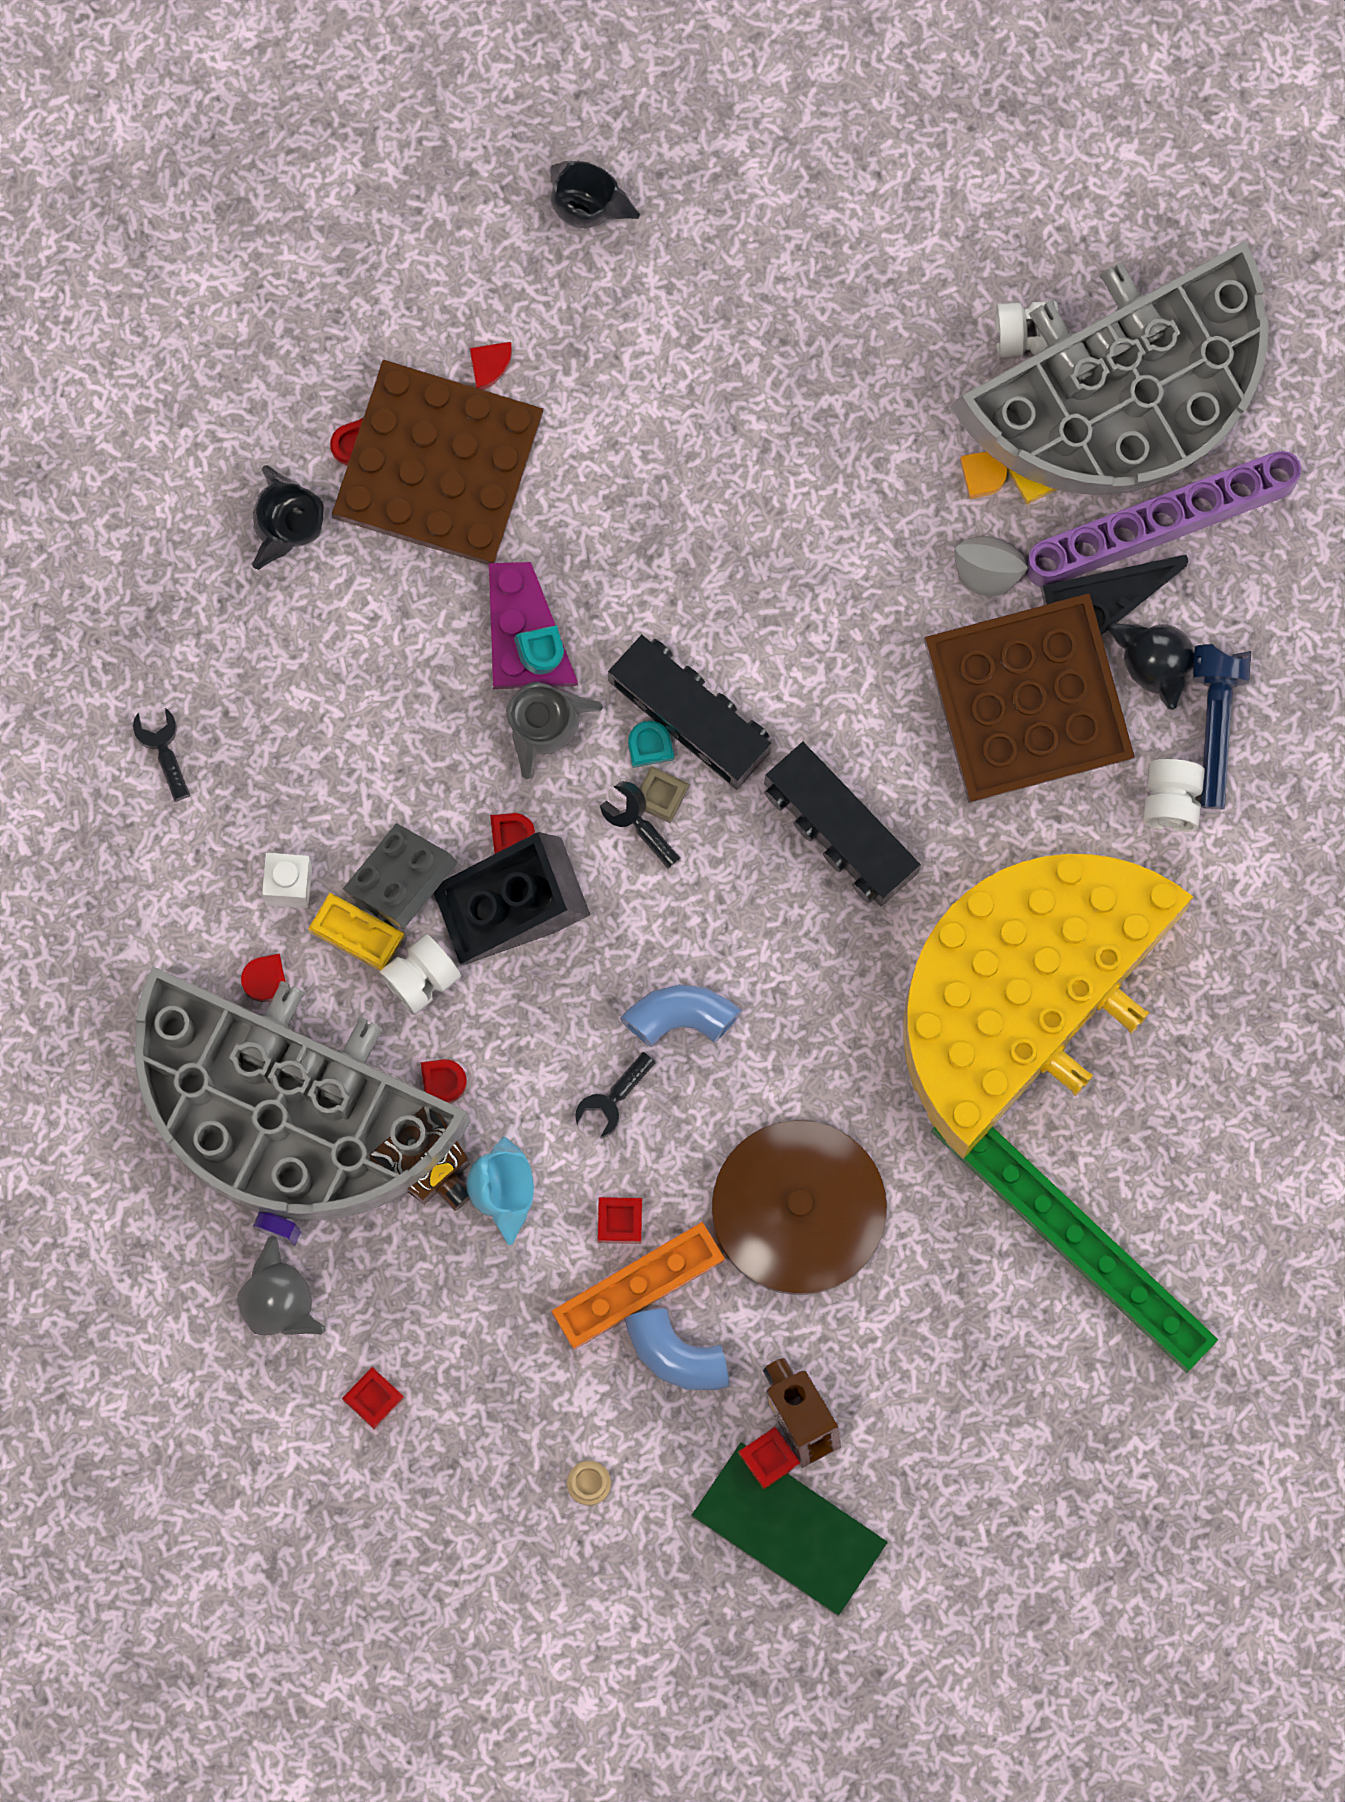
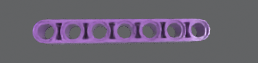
M1276 451L1042 540L1035 544L1030 551L1027 561V577L1033 584L1039 587L1073 579L1284 498L1291 494L1301 474L1300 461L1290 452ZM1276 468L1282 469L1288 474L1290 480L1286 482L1276 481L1272 478L1269 471ZM1236 483L1244 484L1249 488L1251 495L1246 497L1237 496L1231 490V485ZM1196 498L1206 499L1211 504L1212 510L1207 512L1199 511L1193 506L1192 500ZM1165 513L1172 518L1174 524L1167 527L1160 526L1154 521L1153 515ZM1117 528H1127L1134 534L1135 539L1128 542L1121 541L1115 536L1114 530ZM1083 542L1089 543L1095 549L1096 554L1088 557L1082 556L1075 550V545ZM1043 557L1050 558L1055 562L1057 568L1049 572L1042 571L1038 568L1035 561Z

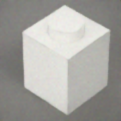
M266 853L262 890L265 905L295 908L309 907L312 864L309 856Z

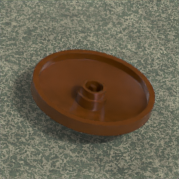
M784 1121L766 1126L749 1135L734 1148L723 1163L718 1173L712 1196V1219L715 1233L722 1250L739 1272L757 1285L789 1295H809L825 1292L854 1277L868 1263L876 1251L885 1228L887 1216L884 1184L869 1154L859 1143L842 1131L813 1121Z

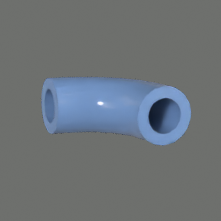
M679 984L650 992L631 1006L620 1017V1020L633 1034L650 1047L668 1031L679 1027L694 1028L703 1033L713 1043H716L738 1019L742 1010L733 1002L708 988Z
M667 1309L646 1310L625 1318L627 1332L638 1358L659 1379L686 1390L729 1388L728 1371L721 1345L694 1347L684 1343L675 1334Z

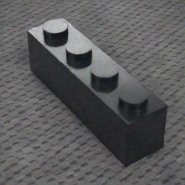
M641 634L609 669L608 682L651 719L662 724L670 735L737 790L770 754L771 742L768 741L770 738L769 734L757 722L750 720L747 723L735 713L737 707L725 695L718 693L715 696L703 686L705 684L704 679L689 666H685L683 669L671 659L673 656L672 652L657 639H653L650 642Z
M804 741L765 774L764 785L767 789L764 791V794L768 800L780 811L786 807L797 818L793 824L799 833L808 841H812L814 838L819 841L826 849L823 852V856L827 862L838 872L845 869L856 880L852 886L867 903L875 900L882 907L919 873L921 864Z

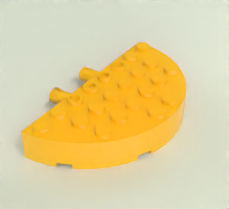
M1060 854L1043 856L1004 868L983 879L965 892L946 911L926 940L915 965L905 1002L903 1044L912 1086L915 1092L918 1093L922 1105L927 1111L929 1120L946 1140V1143L961 1158L964 1159L1041 1072L1044 1074L1048 1071L1068 1088L1075 1097L1082 1091V1087L1085 1088L1094 1075L1084 1069L1064 1050L1068 1042L1097 1010L1101 1011L1104 1009L1128 1029V1032L1131 1034L1137 1030L1138 1025L1144 1022L1150 1012L1144 1010L1120 989L1122 982L1187 911L1193 899L1191 894L1157 872L1132 862L1093 854Z

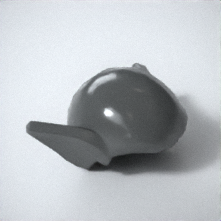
M540 682L528 683L518 690L508 701L506 717L513 730L512 737L522 777L525 779L531 778L537 754H553L568 745L578 731L579 714L601 711L603 708L601 702L586 699L564 689L555 688Z
M268 1237L254 1265L252 1277L238 1292L236 1301L244 1321L249 1329L258 1335L270 1336L279 1333L285 1335L323 1334L326 1327L310 1315L312 1297L307 1282L295 1267L281 1263L277 1237Z

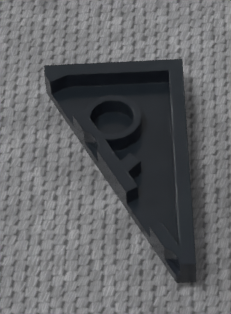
M1185 554L1042 585L1040 588L1044 605L1090 593L1102 636L1108 631L1107 626L1110 623H1118L1187 567V563H1189L1188 557Z

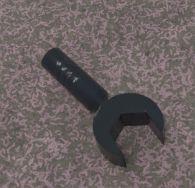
M165 708L167 725L157 733L142 729L138 712L133 721L135 737L142 746L148 749H158L157 758L174 802L190 797L191 795L175 754L168 748L177 732L174 716Z
M620 781L613 787L626 797V809L620 811L606 800L600 805L602 815L610 824L617 827H627L633 823L636 833L666 868L669 869L681 857L649 821L642 819L641 816L646 808V800L642 791L631 782Z
M642 1052L611 1087L608 1097L602 1094H593L585 1097L577 1106L575 1113L576 1124L578 1125L585 1111L601 1110L608 1124L600 1139L611 1135L619 1122V1111L616 1103L627 1097L654 1066L655 1061L649 1055Z

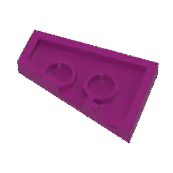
M489 563L493 689H517L531 682L545 683L553 687L578 686L577 678L564 645L563 658L550 673H532L520 661L514 640L516 634L556 625L532 563Z

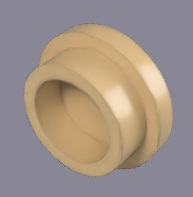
M583 1461L575 1465L569 1472L567 1489L570 1496L577 1503L586 1506L596 1505L608 1496L611 1489V1477L607 1469L600 1463Z

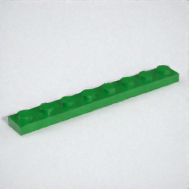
M935 1127L932 1129L931 1133L1184 1372L1188 1373L1219 1340L994 1127H991L964 1159L946 1143V1140Z

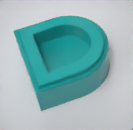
M557 625L516 634L514 637L520 661L532 673H550L563 658L564 648Z
M643 721L633 727L628 737V749L632 768L673 761L675 759L670 734L662 724L655 721Z

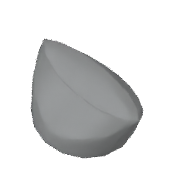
M988 536L973 537L958 543L954 547L956 568L960 580L969 590L979 595L997 596L1006 593L1016 585L1028 569L1023 555L1014 546L999 538Z

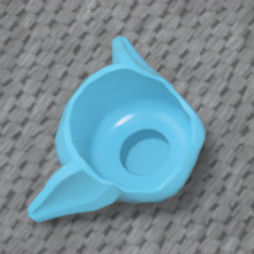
M502 1137L490 1153L479 1157L472 1164L466 1186L473 1206L482 1214L493 1217L507 1245H513L521 1227L526 1221L528 1210L531 1208L534 1182L531 1167L522 1150L508 1138Z

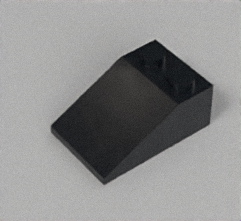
M536 832L443 880L434 892L460 965H467L554 934L590 916L562 838L541 832Z

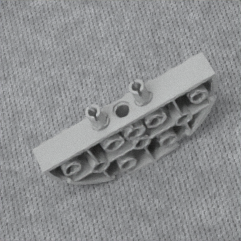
M1246 241L1147 295L1145 293L1140 295L1124 267V263L1116 264L1115 268L1111 267L1099 275L1118 306L1115 310L1116 312L1077 333L1069 332L1055 308L1053 300L1046 302L1045 306L1041 305L1029 313L1030 318L1033 319L1048 345L1045 350L965 393L950 408L973 439L993 458L1023 477L1050 488L1088 495L1120 494L1150 487L1177 475L1207 454L1225 438L1241 414L1247 409L1262 374L1268 344V317L1265 318L1262 294L1265 292L1256 262Z
M152 966L142 991L136 1016L137 1027L134 1057L143 1100L160 1135L180 1161L200 1181L237 1205L255 1212H268L284 1219L302 1221L343 1218L373 1210L408 1192L409 1187L428 1174L445 1157L455 1142L460 1141L471 1122L467 1111L366 1064L379 1035L383 1031V1028L373 1022L368 1024V1020L358 1017L357 1023L343 1051L337 1052L290 1030L288 1025L305 992L295 986L290 988L289 983L280 981L279 987L265 1015H257ZM422 1107L439 1113L448 1127L427 1152L428 1154L409 1171L406 1170L399 1175L370 1160L369 1154L389 1137H391L396 1149L405 1156H417L426 1149L429 1142L428 1132L421 1120L413 1116ZM408 1126L419 1128L421 1135L415 1144L406 1146L398 1142V1136L402 1129Z

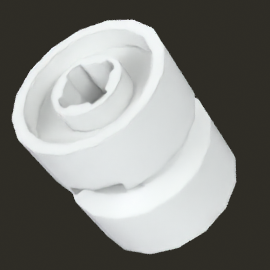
M1048 301L1032 302L1029 308H1024L1020 302L996 304L995 328L996 332H1000V343H997L998 358L1022 357L1025 351L1029 350L1035 356L1045 350L1048 345L1036 324V337H1027V322H1034L1030 318L1029 313L1041 305L1045 306L1044 304ZM1053 301V302H1054V306H1055V308H1056L1057 311H1058L1057 303H1056V301Z
M1178 759L1151 761L1149 764L1147 788L1153 794L1145 799L1143 823L1151 828L1163 829V827L1174 828L1173 831L1179 832L1197 830L1201 804L1195 800V797L1201 795L1203 790L1205 772L1203 766Z
M424 934L407 948V958L396 957L379 971V975L393 994H396L404 1007L414 1016L433 1001L432 992L435 990L444 992L461 978V974L454 963L428 934Z

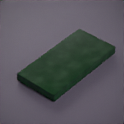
M740 1442L691 1517L839 1617L888 1541L789 1474H786L763 1490L738 1454L740 1450L747 1446Z

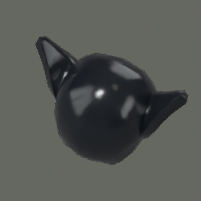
M571 160L563 161L550 167L551 183L553 185L550 201L558 217L566 224L576 228L589 229L600 225L605 219H639V211L630 201L627 194L618 187L615 178L603 168L589 162Z
M269 465L262 467V472L268 486L257 496L253 510L254 531L257 537L262 540L252 563V567L257 570L283 557L293 547H300L314 542L321 533L324 504L320 497L311 490L301 487L294 480L283 476Z
M1110 623L1107 626L1109 633L1118 645L1125 649L1124 664L1131 678L1144 690L1159 694L1161 701L1167 709L1174 710L1185 687L1186 676L1192 670L1194 664V648L1189 637L1182 630L1169 624H1158L1147 628L1138 624Z

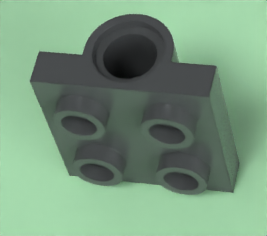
M396 823L344 886L343 890L354 900L364 905L376 917L379 914L385 917L386 920L384 922L396 929L398 927L404 929L458 862L447 851Z

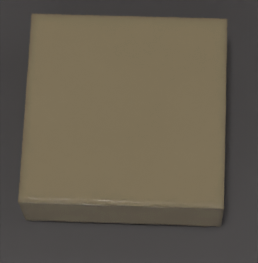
M651 766L639 788L646 800L645 812L671 824L690 784Z

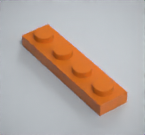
M701 1222L551 1310V1313L572 1349L576 1350L625 1321L627 1316L642 1311L725 1262V1258L704 1223Z

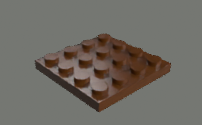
M383 359L332 511V518L486 565L495 563L544 409Z
M1090 593L924 637L923 640L968 803L1135 758Z

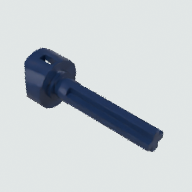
M1213 644L1197 645L1194 649L1192 681L1209 687L1207 691L1203 756L1205 772L1200 804L1205 809L1224 810L1233 697L1232 688L1249 684L1251 651L1229 656L1217 649Z

